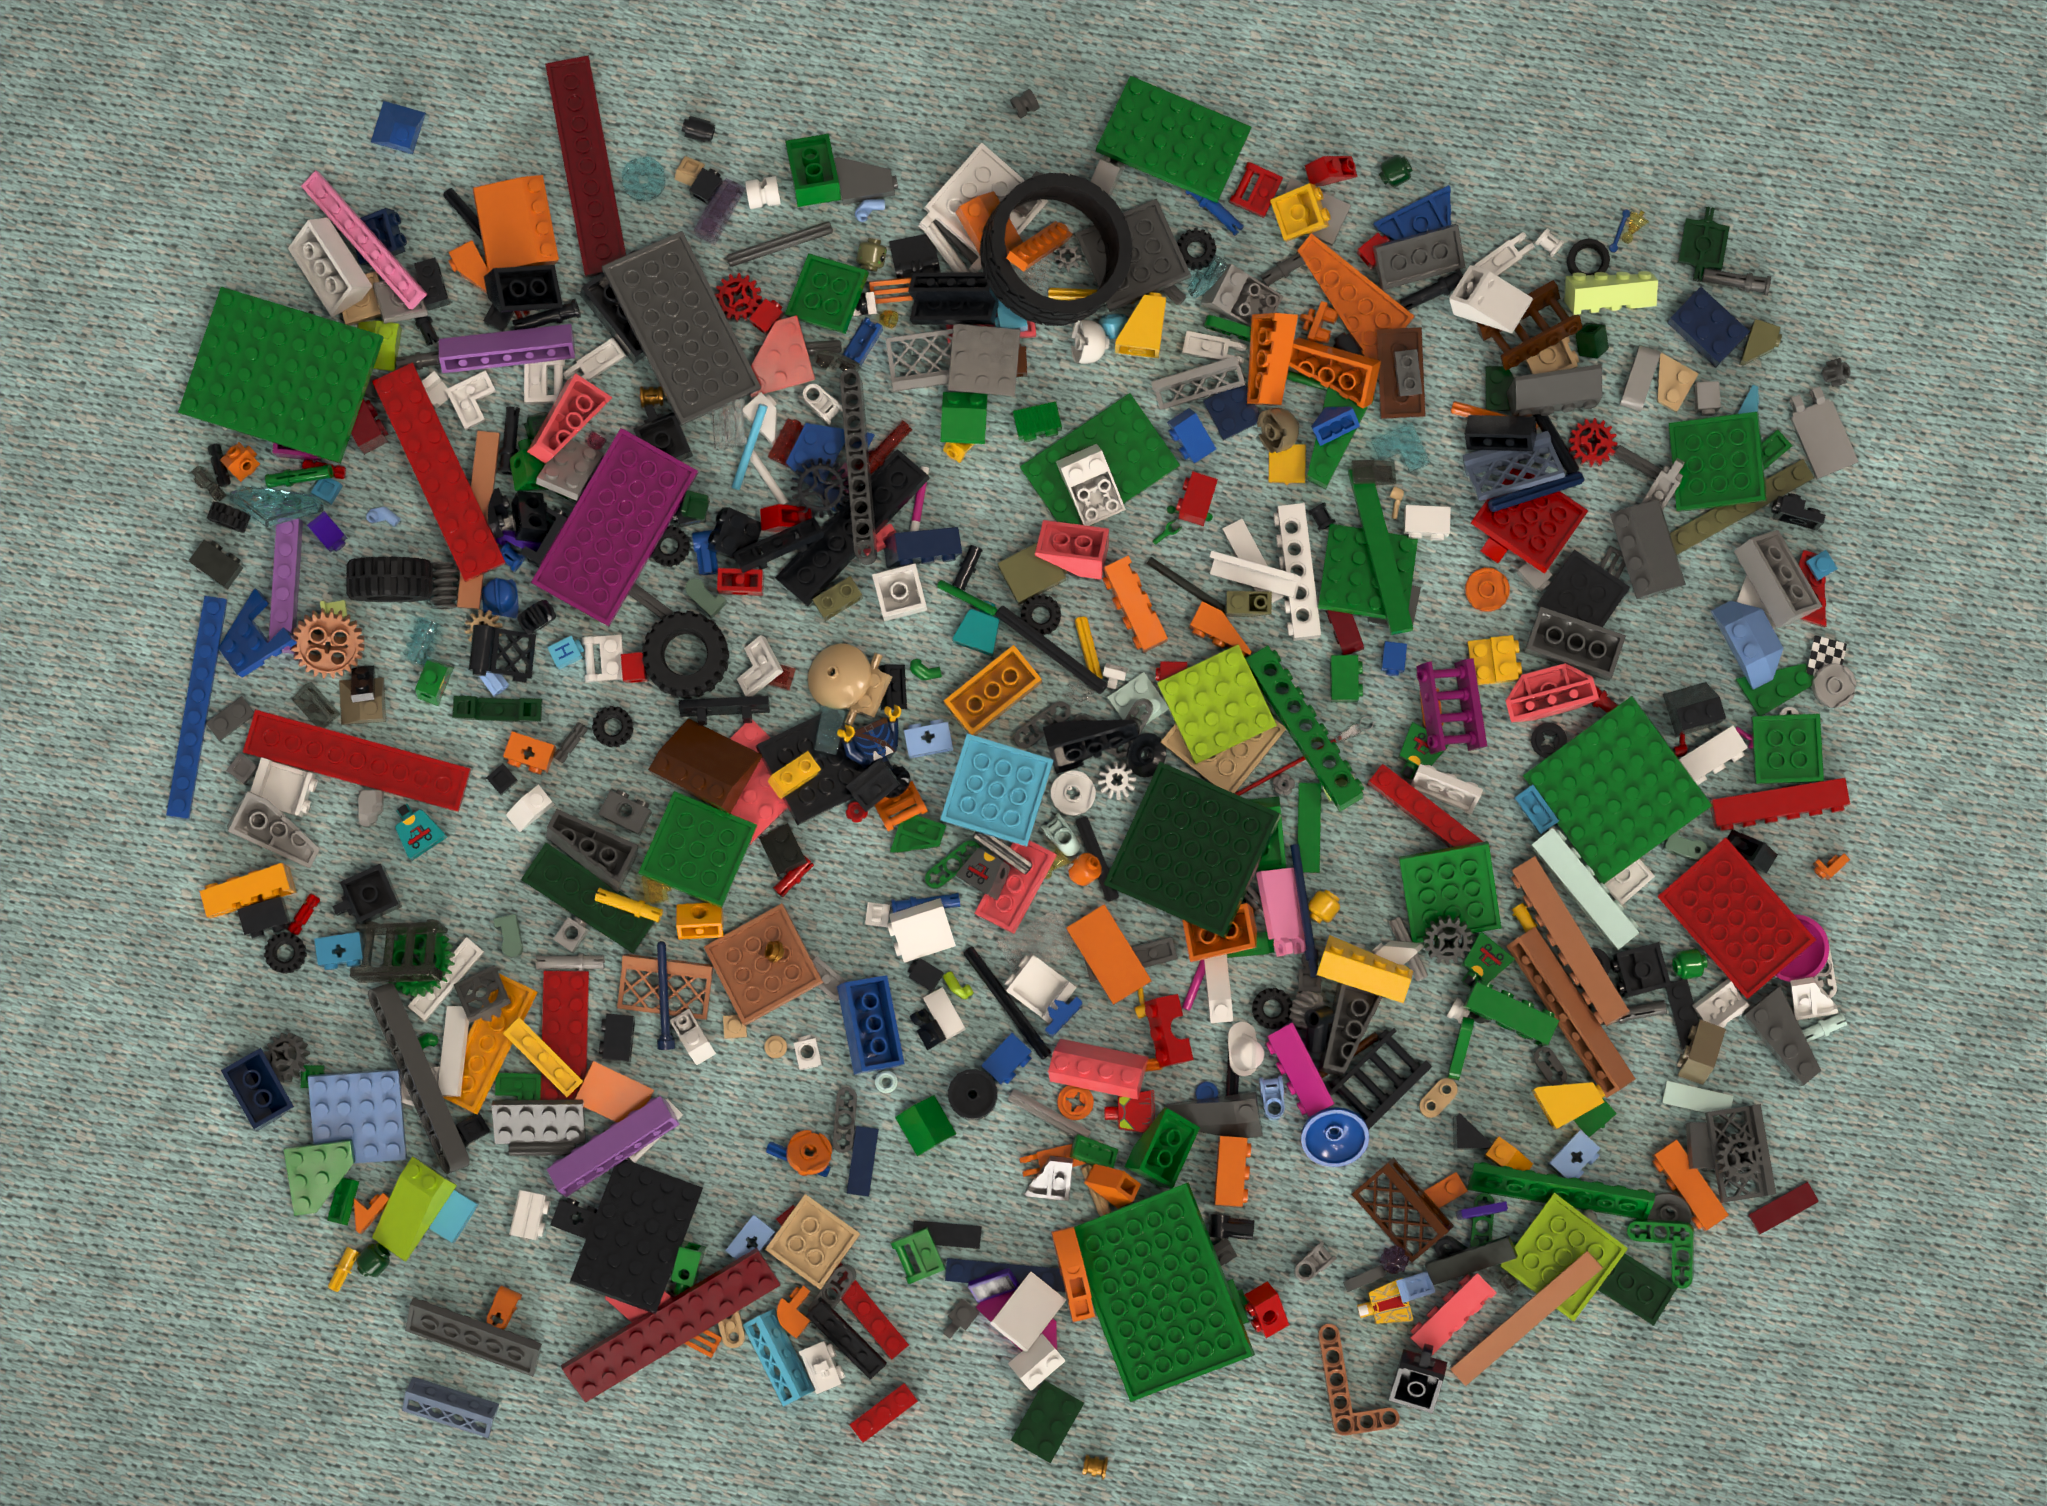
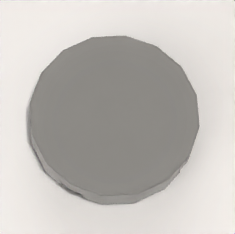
M1831 663L1820 667L1815 673L1812 680V691L1821 705L1828 708H1839L1847 705L1854 698L1855 687H1857L1856 679L1853 672L1847 666Z

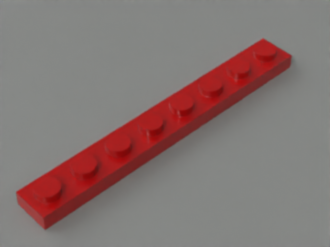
M794 1205L776 1218L781 1226L794 1210ZM846 1271L842 1273L843 1276L838 1281L839 1284L847 1279L848 1273ZM855 1280L842 1300L892 1360L907 1348L909 1344Z

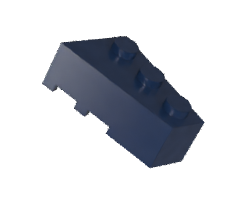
M958 527L894 533L884 541L886 545L884 554L887 568L904 567L915 563L931 564L936 560L952 562L956 560L955 557L962 554Z

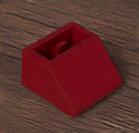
M363 398L351 434L365 455L386 444L388 441L385 436L389 434L381 420H376L375 417L378 416V413L369 399L365 401Z

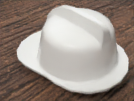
M1246 1022L1235 1023L1228 1033L1229 1062L1233 1072L1237 1075L1248 1076L1254 1073L1264 1060V1049L1257 1042L1253 1026Z

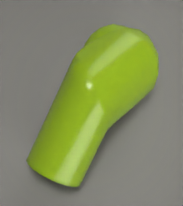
M952 971L943 975V979L950 991L961 999L966 1000L974 994L969 984L961 987Z

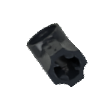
M1324 1005L1305 1012L1304 1021L1308 1027L1305 1044L1307 1051L1325 1052L1328 1025L1332 1024L1334 1020L1333 1010L1329 1006Z
M1210 1214L1208 1234L1213 1238L1229 1239L1230 1237L1253 1240L1255 1220Z

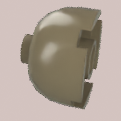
M1272 408L1260 413L1257 428L1261 427L1262 434H1259V438L1263 446L1271 453H1278L1291 448L1299 435V422L1295 416L1283 408Z

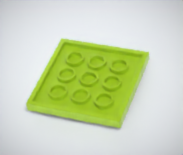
M1239 645L1157 683L1195 764L1277 726Z
M1554 1193L1514 1247L1518 1257L1501 1263L1500 1267L1537 1294L1588 1250L1603 1266V1269L1556 1308L1574 1322L1628 1248Z

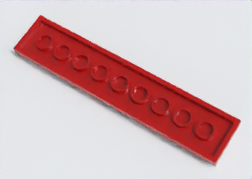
M413 362L373 380L372 383L464 581L467 582L506 564Z
M256 709L243 749L244 754L262 757L284 765L381 790L455 812L460 810L471 769Z

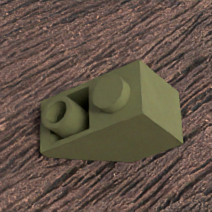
M1227 591L1226 617H1255L1272 614V592Z

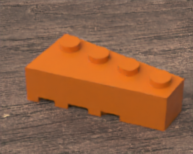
M1284 313L1252 314L1247 404L1282 405L1298 315Z
M1299 337L1293 340L1289 362L1290 367L1309 378L1316 379L1321 382V385L1340 393V396L1346 399L1349 398L1363 409L1373 402L1381 361Z

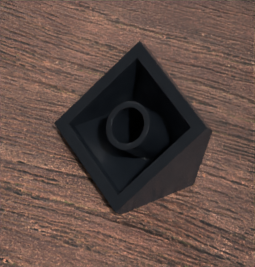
M1458 1113L1453 1117L1454 1150H1484L1493 1145L1462 1114Z

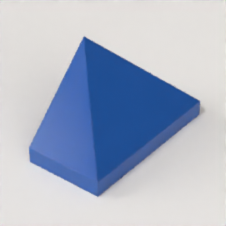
M1325 407L1311 427L1321 446L1360 427V424L1352 407Z

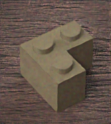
M1701 1019L1696 1027L1692 1025L1688 1038L1691 1039L1690 1045L1685 1046L1683 1054H1680L1676 1066L1679 1067L1677 1076L1703 1085L1715 1067L1726 1029Z

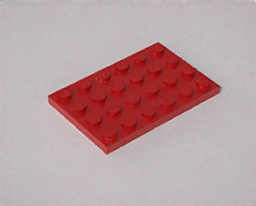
M1727 837L1657 896L1747 999L1817 940Z

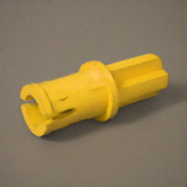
M346 1247L338 1265H335L337 1269L328 1284L329 1289L335 1292L340 1290L348 1273H352L351 1269L359 1252Z

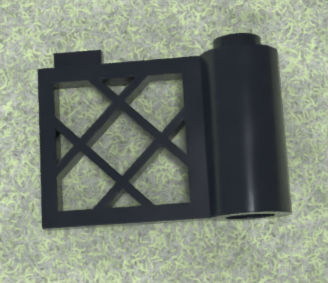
M473 625L468 670L473 671L472 675L486 676V673L512 676L513 681L527 683V679H532L536 634L499 629L487 625ZM499 634L506 635L510 641L504 648L499 644ZM521 638H528V648L523 652L517 642ZM512 646L519 654L513 661L506 654V651ZM502 655L508 665L504 669H496L497 659ZM520 659L526 664L525 673L519 672L514 665Z

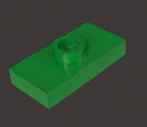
M1077 1134L1074 1137L1069 1157L1090 1165L1097 1164L1114 1168L1119 1149Z
M342 1178L335 1189L327 1221L348 1226L360 1181Z

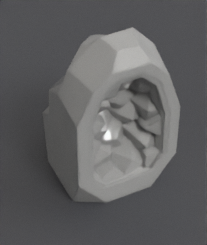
M359 791V823L363 827L373 825L378 820V816L383 812V791Z

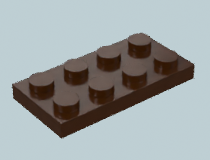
M1422 327L1377 329L1378 360L1381 361L1378 373L1380 419L1426 417ZM1417 349L1422 394L1398 396L1393 352Z

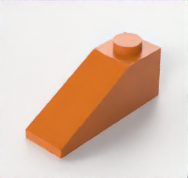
M471 240L450 251L449 254L452 259L448 260L453 271H459L462 277L487 293L484 276L488 273V269L474 242Z

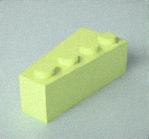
M1640 271L1638 274L1617 272L1616 275H1608L1604 272H1597L1594 275L1573 273V276H1566L1564 302L1574 315L1581 314V310H1589L1590 313H1596L1603 307L1615 311L1620 310L1622 305H1626L1630 309L1657 306L1658 280L1654 274L1648 271Z

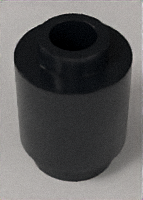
M690 116L689 119H684L682 132H685L686 138L704 143L706 141L711 142L716 125L711 124V121Z
M1343 332L1334 339L1336 342L1333 345L1334 348L1365 356L1362 353L1363 349L1351 333L1346 335Z

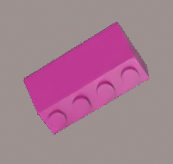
M1293 1022L1267 1036L1268 1042L1265 1043L1271 1055L1275 1053L1279 1062L1276 1063V1066L1281 1075L1286 1074L1289 1080L1286 1085L1291 1095H1297L1300 1102L1296 1104L1302 1116L1306 1114L1309 1118L1315 1113L1333 1106L1334 1102Z

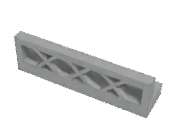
M1237 356L1151 382L1160 410L1246 385ZM1237 369L1240 381L1230 384L1224 380L1228 372ZM1213 377L1219 380L1215 389L1208 390L1203 387L1207 378ZM1191 383L1198 387L1194 395L1186 396L1181 393L1187 384ZM1171 390L1177 393L1173 401L1163 404L1160 392Z

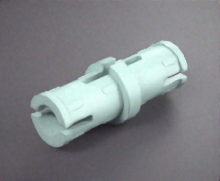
M1840 1012L1824 1021L1822 1019L1818 1020L1817 1024L1802 1030L1807 1042H1810L1821 1036H1829L1830 1032L1847 1026V1022L1844 1021L1845 1017Z

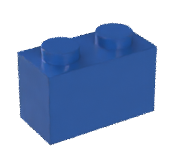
M1190 408L1167 422L1170 427L1168 433L1175 442H1179L1181 446L1179 452L1185 460L1189 459L1195 464L1216 450L1197 414Z
M1011 1033L981 1067L1000 1085L1004 1082L1009 1084L1016 1076L1014 1071L1019 1066L1024 1068L1032 1059L1029 1056L1032 1051Z

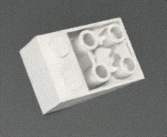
M1470 265L1449 300L1454 315L1513 333L1533 298L1492 272Z
M1097 444L1056 461L1083 525L1090 526L1126 510L1104 454Z

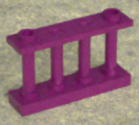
M1474 658L1454 663L1455 668L1433 670L1432 661L1416 666V676L1420 686L1427 731V745L1430 749V754L1445 751V745L1466 743L1468 751L1488 747ZM1436 678H1457L1458 690L1436 691ZM1460 700L1462 712L1440 714L1438 701ZM1464 722L1465 734L1443 735L1442 723Z

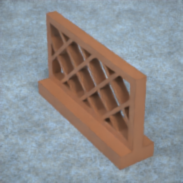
M624 954L622 956L617 1009L660 1014V1009H658L660 1004L655 1008H650L643 1000L652 992L659 999V994L656 991L659 985L654 988L646 978L652 972L658 973V958ZM667 959V974H671L668 980L674 975H679L686 982L685 985L676 991L668 981V986L673 991V994L668 998L671 999L676 995L684 1005L677 1011L669 1008V1015L677 1016L682 1013L681 1010L684 1008L690 1009L688 1005L698 998L704 1005L703 1014L693 1013L691 1009L690 1011L696 1019L707 1020L714 970L713 965ZM627 969L636 970L642 978L631 985L626 978ZM641 971H647L648 973L644 975ZM685 976L694 978L688 981V979ZM696 978L707 979L706 988L700 993L691 984ZM644 980L651 991L641 998L634 989V986ZM625 983H626L629 988H627V989L624 991V989H625ZM688 985L696 996L686 1003L678 992ZM631 989L639 1000L633 1005L623 1004L624 994ZM705 992V998L703 1000L701 995ZM641 1002L644 1007L636 1005Z

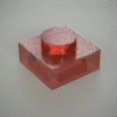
M780 664L784 672L768 685L790 691L796 669Z

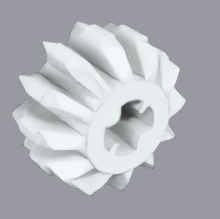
M1117 762L1113 764L1114 769H1111L1108 764L1105 765L1108 774L1103 771L1099 773L1101 777L1106 778L1098 780V785H1106L1101 789V792L1105 793L1110 790L1108 793L1109 799L1112 798L1113 793H1116V799L1120 800L1121 792L1126 798L1129 797L1126 788L1134 791L1135 787L1129 783L1136 782V777H1128L1133 773L1132 770L1129 769L1125 772V763L1122 764L1121 769H1118ZM1117 775V778L1119 776L1123 778L1120 786L1112 784L1113 776Z

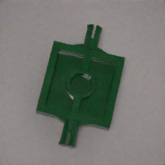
M1706 207L1704 219L1686 218L1677 263L1695 267L1693 281H1696L1698 277L1697 282H1702L1705 268L1719 271L1723 268L1730 226L1721 225L1713 221L1715 210L1713 207L1711 209Z

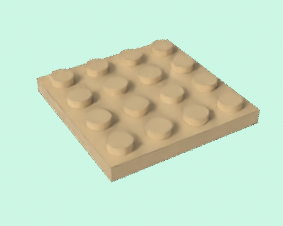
M1274 719L1277 726L1197 764L1194 763L1176 723L1160 743L1211 784L1235 794L1286 731V728Z

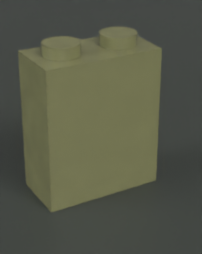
M1037 543L998 563V568L1018 605L1026 602L1029 597L1032 598L1036 594L1040 595L1066 581L1065 575L1068 574L1067 570L1035 556Z

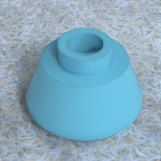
M1107 314L1101 316L1098 323L1103 327L1109 339H1117L1129 319L1125 314Z

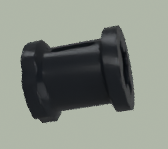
M1325 502L1308 512L1316 521L1319 532L1328 528L1330 524L1336 523L1335 519L1331 518L1325 508L1327 506Z

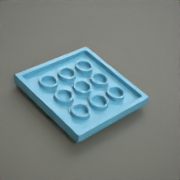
M967 733L940 821L1027 847L1054 760Z

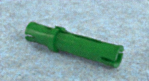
M330 464L293 471L286 469L281 473L266 474L265 483L267 488L283 485L291 487L296 483L333 478V469Z

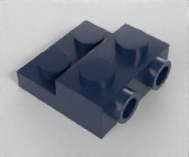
M384 208L360 218L393 256L406 252L404 246L407 244L405 235L400 233L398 225L401 224V218L397 212ZM355 248L359 264H369Z

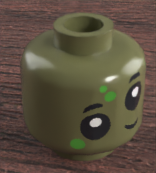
M868 238V242H861L859 244L856 262L860 264L861 269L877 272L878 269L884 267L887 249L881 245V240Z

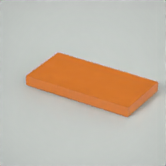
M1105 904L1066 927L1113 1005L1152 982Z

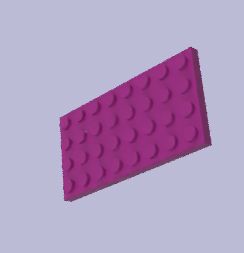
M620 428L531 583L610 627L683 501L686 491L689 490L698 475V470Z

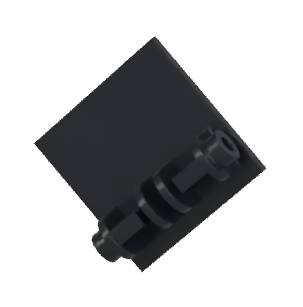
M926 234L889 241L896 278L912 277L913 273H941L936 247Z

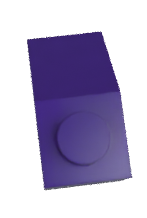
M325 511L307 525L330 552L333 550L337 552L345 546V540L348 538Z

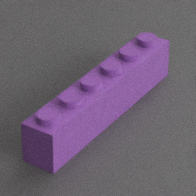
M571 324L439 339V360L442 373L575 358V342Z
M277 517L269 641L283 627L289 630L292 636H295L293 629L297 626L303 521L299 517ZM287 646L284 649H282V653H295L294 651H291L290 646Z
M661 1096L653 1098L641 1109L632 1111L624 1120L612 1124L602 1134L593 1136L585 1145L573 1149L571 1154L565 1158L556 1160L551 1167L547 1168V1171L557 1191L568 1197L677 1127L680 1123L670 1104Z

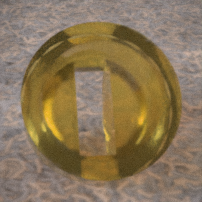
M884 310L879 316V321L883 326L892 329L898 322V313L893 310Z

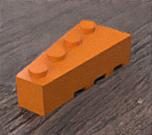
M1128 555L1105 566V577L1102 578V581L1107 590H1112L1115 596L1112 598L1116 609H1122L1125 615L1122 621L1127 630L1132 629L1135 635L1132 637V641L1136 649L1141 648L1143 653L1167 642L1168 637L1156 612L1151 609L1152 604L1147 593L1141 589V580L1137 572L1132 571L1130 567L1132 561Z

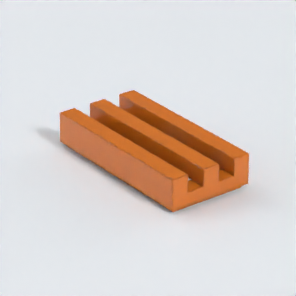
M912 277L869 281L870 292L874 291V295L908 292L909 287L874 290V286L905 283L910 285ZM911 295L875 298L876 304L913 300Z
M709 1330L702 1333L716 1339L715 1343L699 1335L694 1337V1339L711 1347V1351L691 1341L684 1343L712 1358L722 1337Z

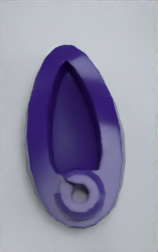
M510 529L503 530L504 536L495 539L502 546L510 542L522 549L526 546L535 552L538 551L542 542L515 540V532Z

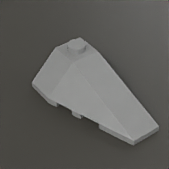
M247 791L238 803L227 825L228 832L307 868H311L320 850L309 837L269 800L250 791Z

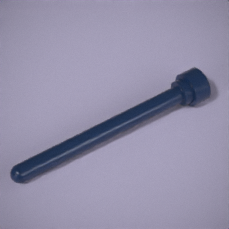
M659 941L657 943L661 1035L657 1039V1049L671 1050L675 1049V1039L670 1034L666 943Z

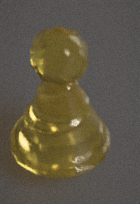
M1641 210L1639 215L1630 211L1628 232L1622 235L1624 243H1631L1634 239L1632 234L1649 223L1647 219L1642 217L1645 213Z
M1057 848L1054 851L1057 856L1044 879L1051 878L1052 871L1071 862Z

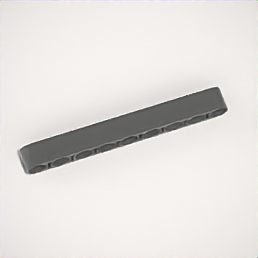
M846 369L840 375L854 552L860 563L870 565L877 559V545L864 391L859 373L854 369ZM850 378L857 379L853 385H847L846 382ZM857 399L858 403L855 406H848L849 401ZM855 420L860 421L859 426L855 428L850 427L851 422ZM857 441L862 442L860 448L852 449L853 443ZM857 463L864 464L863 468L858 471L853 470V467ZM860 484L866 485V487H865V489H864L863 491H861V492H856V491H855V488H856L858 485H860ZM860 506H867L866 512L862 514L857 513V509ZM863 527H868V528H869V531H868L867 534H865V535H860V534H859V531H860L861 528H863ZM866 548L871 549V553L868 556H860L862 550Z
M387 983L370 989L368 991L369 1002L442 1170L449 1174L468 1167L470 1163L468 1153L395 986L392 983Z

